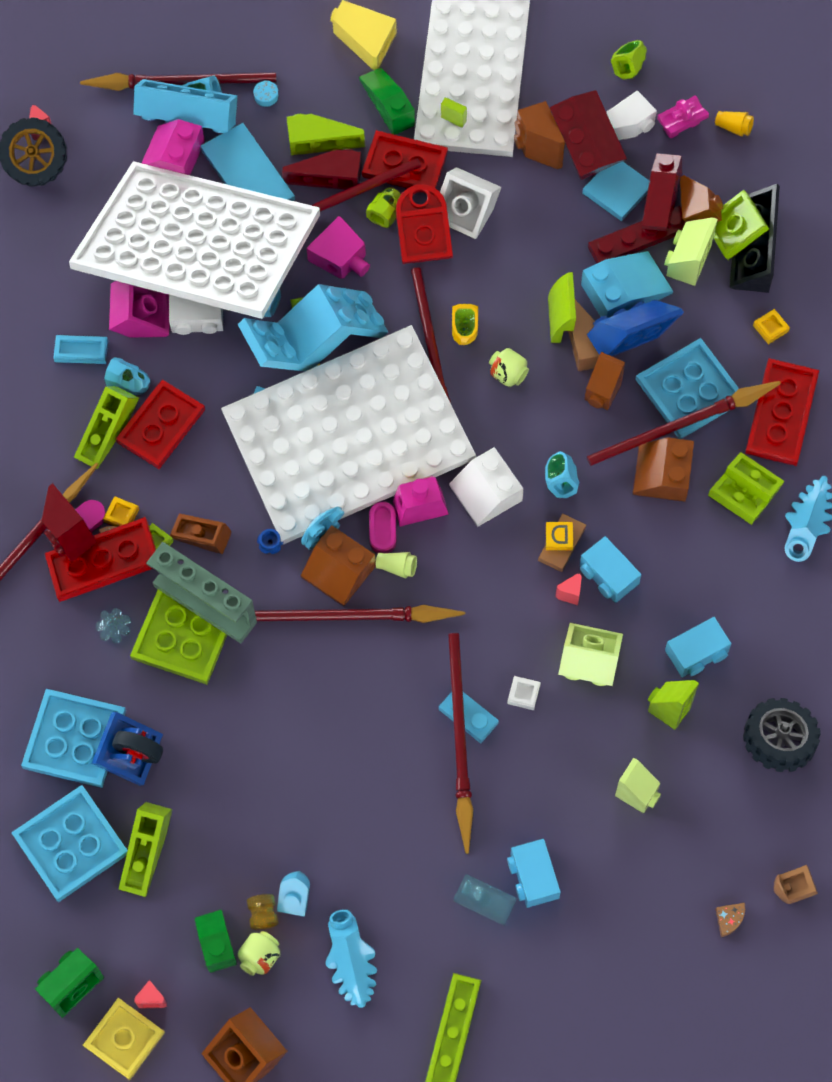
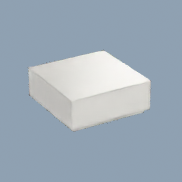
M514 676L507 704L534 710L541 682Z

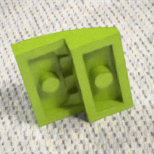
M567 272L559 278L552 286L548 295L551 343H561L563 331H574L576 309L573 272Z
M740 452L729 464L722 477L710 489L708 496L752 525L779 491L784 480Z

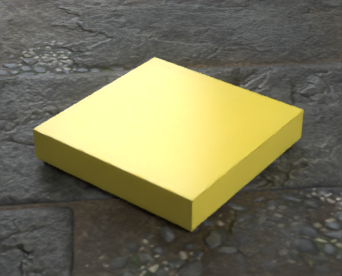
M117 998L83 1046L128 1080H131L165 1032L120 998Z

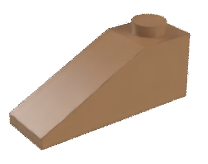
M575 300L574 331H568L577 369L578 371L594 369L599 354L587 336V333L594 327V320Z

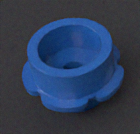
M274 529L264 530L257 538L259 550L265 554L278 553L281 550V545L284 543V541L281 542L280 534ZM269 540H272L273 543H272V544H268V541H269Z

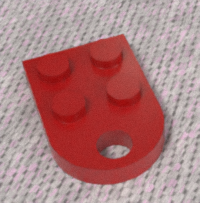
M419 184L409 187L400 195L396 204L402 264L453 258L447 205L443 195L429 185ZM417 192L425 193L427 201L423 204H416L412 199L414 194Z

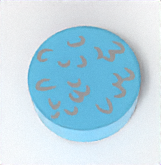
M262 81L254 87V99L260 106L268 107L277 102L279 97L278 88L273 82Z

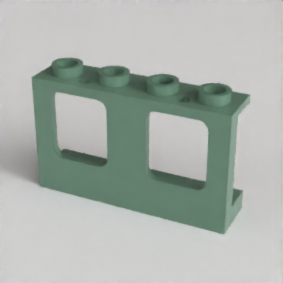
M162 542L146 562L148 566L160 573L153 581L155 588L240 644L257 624L252 599L166 543ZM180 560H182V561L184 562V563L181 564V565L178 564V561H180ZM223 590H228V593L224 594Z

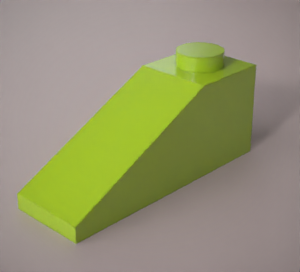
M314 114L287 116L291 155L365 147L364 129Z
M105 386L74 458L91 467L98 463L99 465L96 468L98 469L116 442V437L129 422L139 397L118 386Z
M695 680L665 682L661 689L656 687L648 698L650 702L648 712L676 730L691 709L699 683Z
M145 802L137 809L119 890L143 897L147 896L167 835L173 809Z

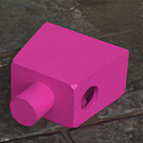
M340 216L306 248L309 262L338 278H344L351 270L362 277L370 268V264L363 260L366 255L364 242Z
M436 477L416 479L415 481L398 486L393 505L400 527L448 515L444 496Z

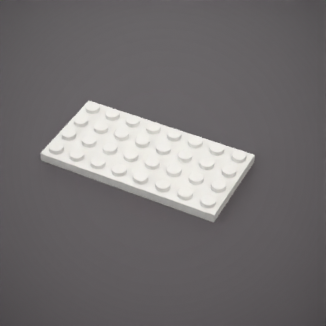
M432 0L414 135L415 140L448 147V151L513 157L514 135L516 131L514 122L517 121L530 0ZM445 97L467 108V122L463 128L441 118V103Z

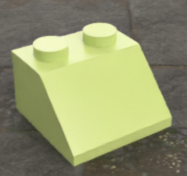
M712 217L688 221L685 223L682 231H677L673 244L676 245L674 252L669 250L664 265L668 266L666 276L693 286L696 285L711 249L718 219Z
M570 623L558 675L565 676L570 680L581 679L591 681L598 686H613L623 634Z

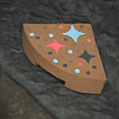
M745 903L716 907L721 937L730 935L739 927L744 918Z

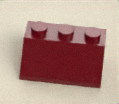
M597 90L572 96L550 107V111L563 136L565 146L580 180L627 160Z

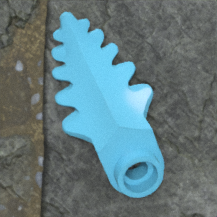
M822 476L819 480H813L814 486L807 485L806 491L808 494L803 492L799 494L803 503L792 502L791 506L796 513L787 512L785 514L786 519L792 526L785 544V553L793 561L801 562L806 560L811 555L817 536L827 534L831 530L829 526L823 523L832 520V515L825 512L826 509H832V503L827 502L828 499L832 498V493L827 491L832 486L827 483L828 478L826 476ZM801 544L804 549L796 551L794 545Z
M338 910L331 914L330 921L328 922L333 945L325 963L329 969H337L332 977V982L334 984L343 982L339 988V994L347 993L345 1001L351 1000V1005H357L359 1008H362L366 1005V1002L371 1001L369 996L374 994L373 989L369 987L376 986L375 980L368 976L375 974L377 968L367 962L375 957V950L360 938L357 921L352 913L348 910Z

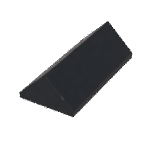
M778 184L749 194L769 230L732 257L729 286L731 289L769 293L774 276L780 185Z

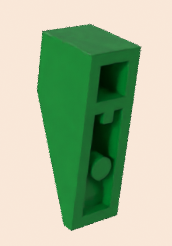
M381 67L359 77L361 84L391 134L396 135L415 126V110L403 90Z

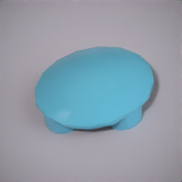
M337 506L318 515L306 529L301 539V544L311 550L331 525L338 529L340 527L338 520L344 515L342 508Z

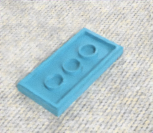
M244 123L200 146L202 153L224 184L291 201L295 200V195Z

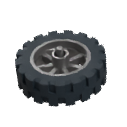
M771 698L766 703L762 701L751 711L744 727L743 741H746V750L748 753L751 752L753 754L752 758L757 763L760 761L763 763V767L767 769L771 767L775 768L777 772H783L784 770L793 772L796 771L797 767L803 768L813 758L820 742L821 731L820 728H817V719L815 717L812 718L810 710L806 707L803 709L800 707V703L796 701L792 703L786 698H780V700ZM769 722H775L776 727L769 724ZM792 728H794L797 731V733H792ZM763 729L772 734L765 736L763 734ZM791 740L801 741V744L795 746Z

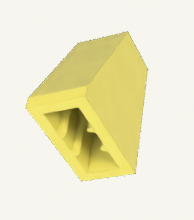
M344 0L341 1L338 8H334L331 14L330 21L333 22V33L371 69H378L397 33L396 19Z

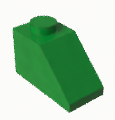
M222 909L195 917L199 941L209 972L212 973L237 965Z

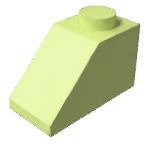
M633 758L618 782L615 796L644 813L648 806L653 809L661 796L658 792L660 782L637 759Z

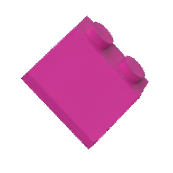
M180 119L159 125L142 164L191 175L201 152L200 146L205 143L202 126Z
M119 281L111 283L109 330L129 338L169 336V294Z

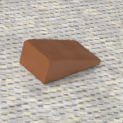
M179 513L170 536L174 540L223 554L231 536V530L223 522Z

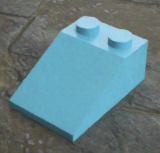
M648 251L606 259L584 269L582 272L581 286L600 317L607 316L609 318L620 309L630 310L631 307L641 301H644V303L653 300L658 301L673 294L672 288Z

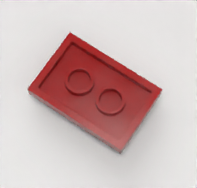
M376 130L362 170V177L371 179L418 158L421 164L420 168L387 183L405 188L424 184L436 189L448 154V147Z
M162 379L116 437V442L157 469H160L203 414L205 405Z

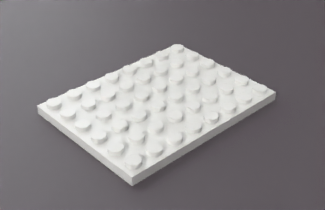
M133 161L70 259V269L263 319L320 216V208Z
M412 325L221 408L272 523L280 534L281 542L284 541L283 544L302 537L310 523L318 515L337 506L341 507L344 511L342 518H345L394 496L398 486L401 484L412 482L416 479L437 477L476 458V454Z

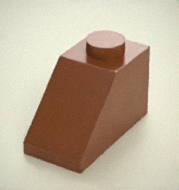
M685 175L680 176L682 219L688 222L713 217L718 219L717 222L722 221L721 210L723 209V203L721 198L715 195L708 187Z
M603 352L600 353L585 393V400L591 406L609 410L622 385L625 362Z

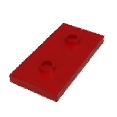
M768 358L762 384L780 381L781 384L758 399L745 454L797 466L819 370Z
M146 517L94 535L97 544L73 562L66 555L60 557L55 550L46 552L45 557L59 602L153 569L146 564L156 551Z

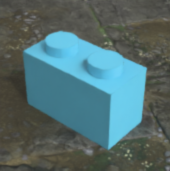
M606 536L581 555L580 570L583 575L589 580L593 579L599 585L598 589L601 594L607 599L611 598L615 603L640 584L642 574Z
M712 617L669 640L665 652L681 677L688 674L694 676L704 670V665L712 661L716 664L724 660L728 656L732 643L716 618Z
M544 839L512 847L511 857H508L507 861L511 874H517L519 884H516L515 887L519 900H525L526 907L529 908L559 899L561 892Z

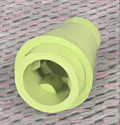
M410 552L378 553L376 568L405 579L408 576L413 577L417 568V556L411 555Z

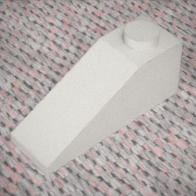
M637 90L606 113L618 140H622L650 131L655 125L657 110Z

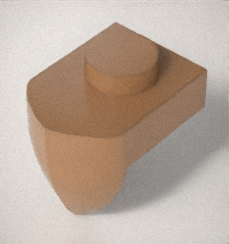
M807 865L781 875L778 874L775 878L774 892L787 904H792L818 894Z

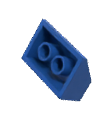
M653 300L648 303L641 301L631 307L630 310L626 311L623 308L615 312L612 317L602 316L593 322L594 327L587 333V336L599 355L603 352L613 357L658 339L684 312L682 308L661 301Z

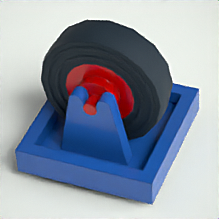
M112 712L91 764L139 786L144 785L152 763H158L161 759L163 748L159 744L163 734L118 712Z

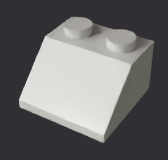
M457 167L447 172L440 193L446 201L449 227L476 239L494 209L501 187Z
M495 447L471 460L449 483L450 488L477 527L520 503L523 499V487Z

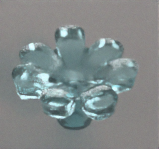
M114 608L111 614L105 610L100 614L102 621L96 623V630L101 631L100 638L103 641H107L111 637L113 643L121 642L120 634L126 636L130 633V628L126 624H129L131 619L128 615L121 616L122 612L118 608Z

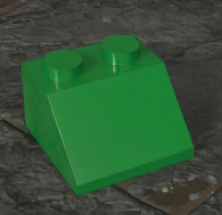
M78 948L73 952L70 950L65 953L59 960L60 965L52 972L47 971L37 981L38 986L35 988L39 995L61 1018L105 978L98 967Z

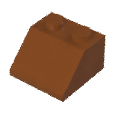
M543 101L519 109L517 121L514 122L516 129L514 141L516 147L522 149L526 158L555 169H561L563 167L565 141L547 102Z
M667 437L640 445L633 495L685 502L689 489L694 441Z
M331 525L315 545L301 574V578L344 607L376 567L375 554Z
M250 1007L230 1018L201 1054L224 1082H258L277 1065L288 1051Z

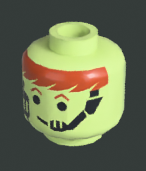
M506 348L501 352L496 351L489 361V364L492 365L490 369L491 376L507 387L515 384L517 386L520 385L529 372L527 360L510 348Z
M264 931L251 933L237 953L239 960L242 962L240 964L242 970L252 976L255 973L267 974L280 956L279 942L272 935Z

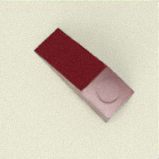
M352 149L333 150L284 166L282 169L283 180L287 185L346 190L359 184L362 167L361 152Z
M656 154L651 170L642 229L668 230L680 189V176H683L682 156Z

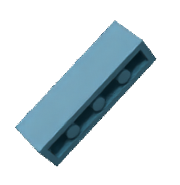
M142 79L134 86L133 115L142 116L144 120L160 119L168 123L180 119L200 125L202 128H210L216 133H226L236 124L237 95Z

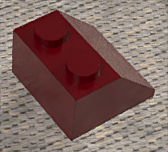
M53 483L48 486L41 520L47 530L43 533L60 557L66 555L73 562L97 544V541L83 518Z

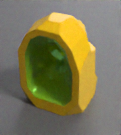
M457 304L452 306V336L459 345H468L478 335V306L473 304Z

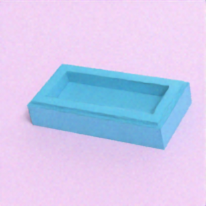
M56 335L53 359L55 362L106 364L108 338Z

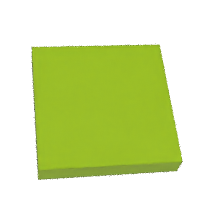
M742 190L723 205L721 210L722 221L717 222L714 240L723 256L729 260L769 230L745 190Z

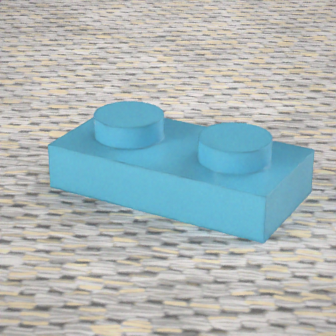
M451 692L439 705V710L454 722ZM463 692L465 731L479 743H482L498 725L499 720Z

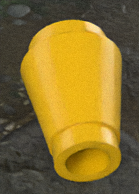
M718 111L715 119L716 126H720L741 137L743 135H750L754 123V116H750L748 112Z

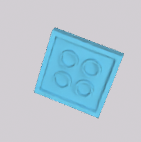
M701 338L636 375L637 383L667 423L713 405L714 402L725 399L728 395H733L739 389ZM726 412L708 417L674 431L679 439H682Z
M46 689L21 767L25 770L103 788L108 771L91 763L111 713L118 712L125 716L126 708Z
M83 785L11 832L58 903L127 855L128 851Z

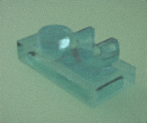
M466 874L453 901L505 926L517 898Z

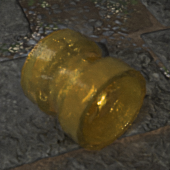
M262 894L247 899V907L252 915L249 919L251 929H268L279 924L277 914L274 913L273 909L276 905L274 895Z

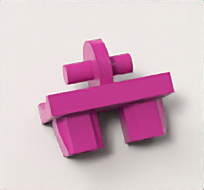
M695 95L687 100L681 99L677 101L676 106L659 114L657 120L663 126V130L668 137L672 139L679 135L680 132L700 124L701 121L709 117V113L702 107Z

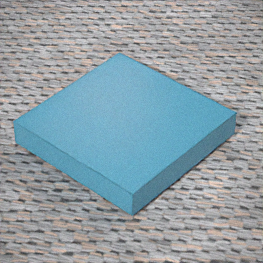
M620 162L597 173L583 188L582 193L622 222L647 195L650 181L626 163Z

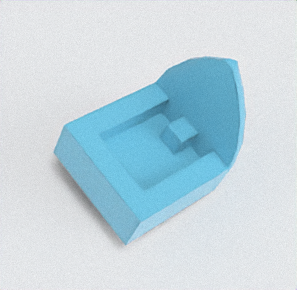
M301 871L289 873L282 879L277 912L305 917L310 881Z

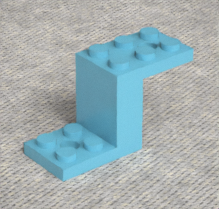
M318 284L278 323L244 318L238 324L261 367L304 372L316 367L350 334L383 338L388 333L384 325V319L375 310L372 298L368 293Z

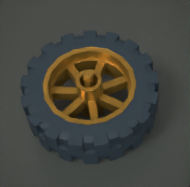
M34 117L29 119L23 118L16 123H12L7 131L3 132L0 142V161L4 171L12 179L20 184L35 187L54 181L59 173H62L67 161V146L62 134L52 124ZM29 134L40 135L35 145H32ZM23 136L26 138L27 147L17 145V142ZM44 138H46L51 148L38 149ZM15 148L25 151L26 154L16 160ZM51 152V158L47 164L40 156L41 153ZM30 157L29 170H26L19 164ZM38 159L45 167L34 171V160Z

